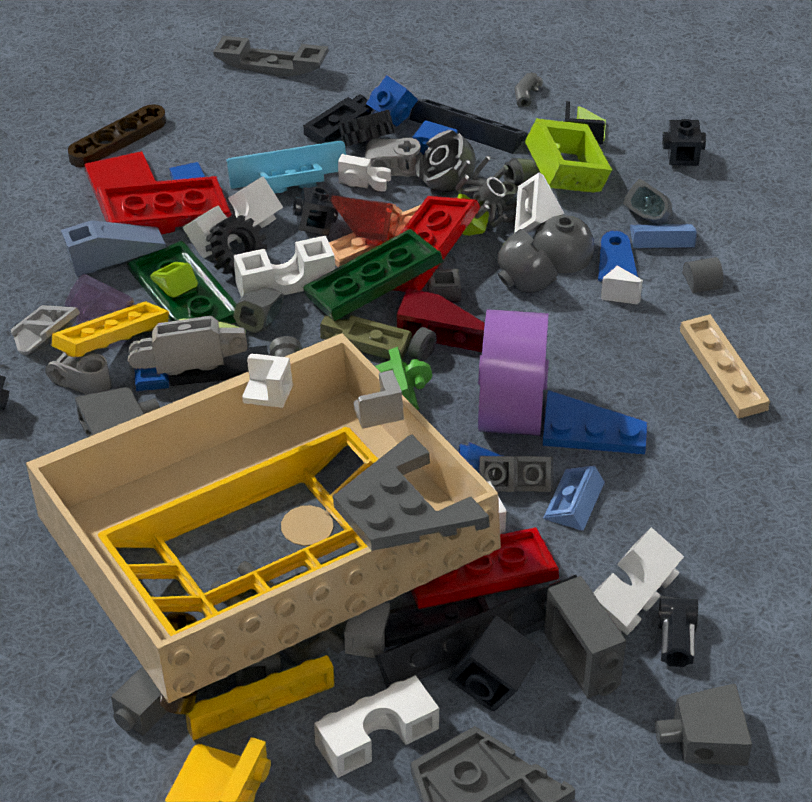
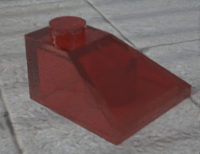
M331 196V203L356 237L365 240V246L377 247L395 237L402 216V209L391 203Z

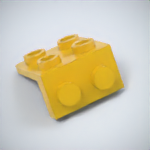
M251 737L242 756L203 744L193 746L165 802H254L255 794L261 782L263 783L266 780L271 766V760L267 759L266 742Z

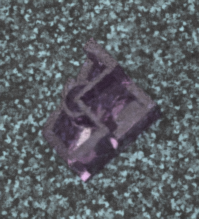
M83 274L76 281L65 302V307H77L80 312L76 319V325L134 305L132 297L86 274Z

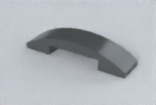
M223 36L214 49L213 54L219 60L239 69L276 76H295L320 68L329 49L328 46L301 44L297 53L250 47L249 38Z

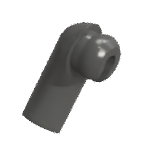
M527 73L515 86L514 91L518 107L530 106V90L538 91V86L542 87L543 80L536 73Z

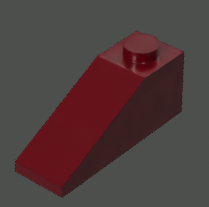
M407 288L397 312V328L411 331L413 338L420 328L425 327L436 333V344L482 352L485 327L483 321L439 294Z

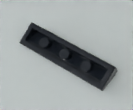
M429 99L418 100L412 107L409 120L421 124L426 120L457 129V134L460 133L466 139L511 154L518 149L529 134L526 131Z

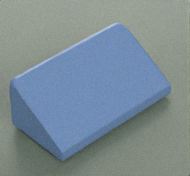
M692 224L630 225L633 248L695 247L697 233Z
M595 466L565 470L543 517L544 520L584 530L605 483Z

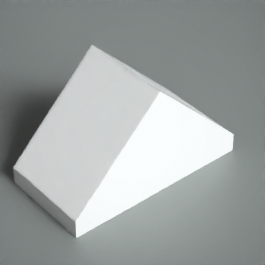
M541 173L534 175L518 186L515 232L521 229L530 233L537 230L549 218L564 214L544 175Z

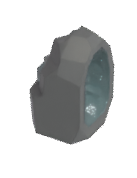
M640 178L633 184L625 196L623 204L650 223L657 225L665 224L672 216V203L670 199Z
M261 288L257 291H250L236 304L233 317L241 328L244 327V329L253 333L266 331L282 308L284 294L273 288Z

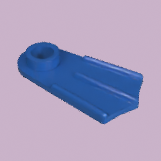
M620 231L605 233L601 239L598 281L603 282V277L616 266L637 276L629 237ZM617 242L619 245H612L611 243Z

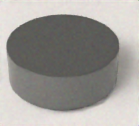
M425 327L420 328L411 340L409 356L419 361H425L435 348L437 341L436 333Z

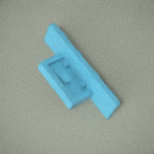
M334 141L228 158L226 162L231 189L246 187L263 176L274 193L285 192L287 187L297 185L302 189L303 187L317 186L316 182L324 181V174L338 172V161L342 154L346 155L345 143L343 141Z

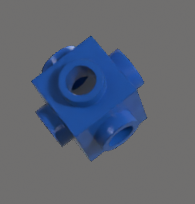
M386 75L380 85L372 91L366 104L374 110L373 113L389 110L393 125L397 127L408 118L412 107L418 99L409 90Z

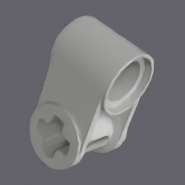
M413 138L372 139L366 145L365 158L371 159V167L390 169L391 176H415L416 159L421 150L420 143ZM409 162V169H406V163Z
M62 351V355L56 361L50 362L45 367V372L52 382L86 395L109 391L111 388L107 360L100 354L87 352L82 357H70Z

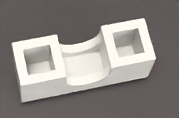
M264 176L228 198L234 207L236 217L244 215L245 221L252 218L255 220L252 225L253 227L258 224L263 228L276 220L274 213L283 208ZM219 205L182 227L203 258L212 254V251L206 252L205 246L210 244V242L206 241V237L211 234L209 232L210 229L228 218ZM231 234L228 237L229 249H232L229 245L230 242L236 239L240 243L242 242L241 238Z
M326 236L295 242L294 256L288 262L280 265L270 263L265 249L234 255L236 285L241 298L250 291H257L261 288H273L284 295L302 292L305 285L335 269V255Z
M652 527L631 547L617 564L628 574L632 586L624 583L612 573L593 592L619 631H623L626 635L641 621V618L637 615L642 608L648 611L660 598L661 595L657 592V589L661 585L666 588L678 576L680 572L675 567L684 558L681 553Z
M415 675L405 681L395 682L388 689L371 697H363L354 705L337 713L325 715L320 721L314 723L315 744L337 778L372 762V740L368 736L371 732L378 729L394 731L400 736L404 744L407 745L439 729V707Z

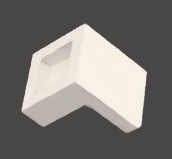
M250 354L247 359L250 380L242 395L243 403L283 408L293 386L290 358Z

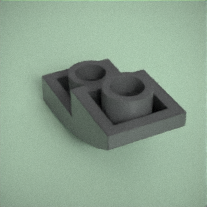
M480 456L479 474L487 482L490 481L496 491L552 492L554 456Z

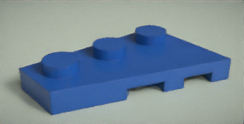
M548 390L543 446L645 454L647 422Z

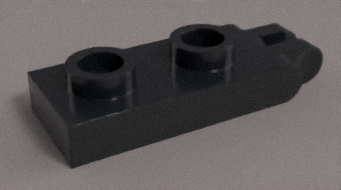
M361 94L353 99L345 98L303 125L304 135L318 144L335 141L341 137L338 124L371 114L373 109L366 104L369 99Z

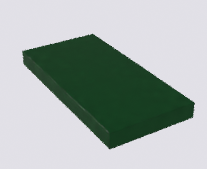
M409 229L308 283L303 289L306 297L333 321H336L444 261L440 251Z
M183 241L127 263L128 270L159 307L169 311L170 321L212 316L219 322L228 324L236 322L233 316L237 303ZM173 262L191 264L198 285L177 297H170L151 279L150 275L153 272Z

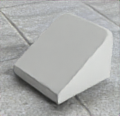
M616 266L603 277L601 299L638 304L641 300L643 280Z

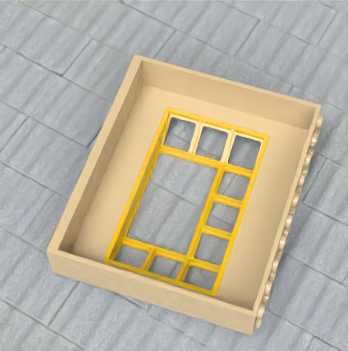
M343 333L285 356L290 358L293 386L283 408L243 403L242 395L250 380L248 371L26 463L39 518L168 703L187 696L198 689L260 662L277 652L292 647L309 637L326 631L341 622L360 615L373 607L392 600L405 592L424 585L437 577L501 548L498 492L403 395L404 420L361 428L354 410V401L358 400L360 396L380 392L379 373L381 372ZM413 434L429 451L430 464L403 476L435 511H439L471 496L489 515L490 527L476 531L475 525L457 529V535L443 537L439 532L420 536V542L371 551L334 508L333 495L403 439ZM349 445L364 464L334 492L329 494L315 478V475L345 446ZM301 482L305 483L308 489L344 529L337 534L206 593L202 592L165 543L170 539ZM351 543H356L359 548L322 565L317 560ZM115 547L154 548L165 563L127 564ZM301 566H306L309 570L271 588L266 584V582ZM138 579H176L189 596L151 597ZM250 589H254L258 593L219 612L214 608L215 605ZM162 612H201L205 618L175 631Z

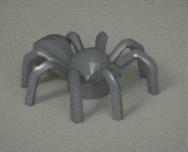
M486 156L475 169L472 180H468L469 176L464 174L470 165V161L466 160L458 172L461 181L455 189L459 194L477 191L473 197L481 205V209L476 214L475 219H479L491 207L489 222L492 227L498 226L501 222H514L516 214L512 217H507L505 214L503 215V211L513 210L517 207V201L507 206L505 204L515 196L518 191L517 186L510 181L501 182L499 180L509 168L504 165L493 177H489L486 180L478 178L480 171L491 159L490 156ZM464 184L473 186L468 188H462ZM496 209H497L498 219L495 221V215H496Z

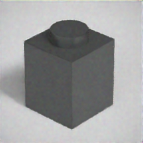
M141 667L111 696L114 711L113 717L116 723L125 731L133 729L142 736L168 712L161 706L160 690L144 667Z

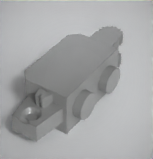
M212 316L158 323L152 330V338L140 339V341L137 340L130 343L128 362L135 369L156 367L157 374L177 375L185 370L197 368L200 370H211L218 365H224V357L247 351L244 327L219 328L218 320Z

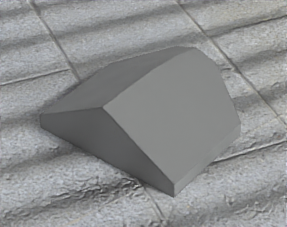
M40 306L11 329L18 352L27 356L50 344L53 333L73 326L80 314L78 308Z

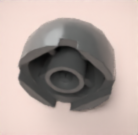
M446 130L432 137L426 143L429 148L423 155L420 152L417 156L415 164L416 175L429 187L438 191L450 192L456 190V186L461 181L458 172L466 160L470 161V165L464 174L469 176L468 180H470L476 166L473 147L460 133L457 134L453 130Z
M568 215L553 216L542 223L536 230L535 241L532 245L538 250H544L557 273H573L589 265L594 255L595 244L590 228L582 220Z
M521 229L503 243L498 253V264L502 270L498 273V276L509 289L514 286L524 293H536L556 281L558 274L544 250H538L531 243L535 240Z

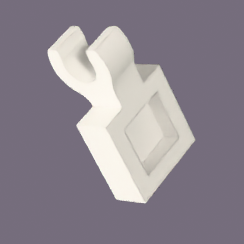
M344 154L341 155L338 161L339 183L368 188L370 184L377 191H386L387 181L391 180L390 169L371 167V159Z

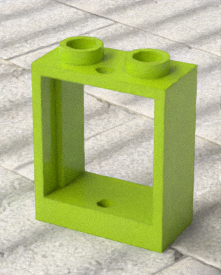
M536 118L525 143L550 188L593 193L602 191L612 169L587 124ZM561 153L575 154L580 162L564 160Z

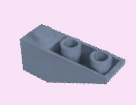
M91 220L61 230L69 260L77 277L167 248L158 227Z

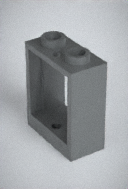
M582 576L548 588L545 636L587 699L598 694L601 696L611 694L621 685L626 639Z

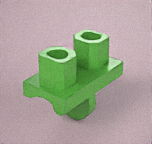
M397 346L388 350L391 360L375 367L380 372L393 370L402 395L418 410L419 406L414 387L423 389L425 384L431 380L433 375L431 366L418 359L411 360L410 364L407 365V363L402 362L400 350Z

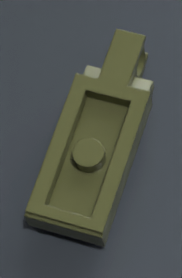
M352 315L349 319H338L336 321H333L329 316H325L320 324V338L329 339L343 333L359 351L390 359L388 350L398 346L403 360L412 340L411 331Z

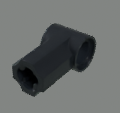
M660 596L658 616L660 617L658 629H662L661 661L668 664V666L684 667L688 664H693L695 655L694 632H696L698 621V599Z

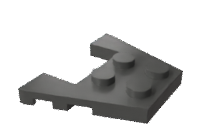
M413 434L403 439L333 495L334 508L371 551L420 542V536L439 532L443 537L457 535V529L475 525V529L478 531L490 527L489 515L471 496L439 511H435L403 476L430 464L429 451Z
M476 726L411 762V774L421 802H496L520 787L523 788L534 802H570L575 799V789L565 781L561 784L549 777L547 770L538 764L530 765L515 756V750Z

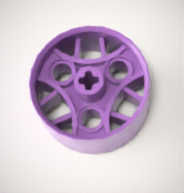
M487 309L483 349L479 363L478 432L540 436L543 390H547L549 360L546 359L549 313Z

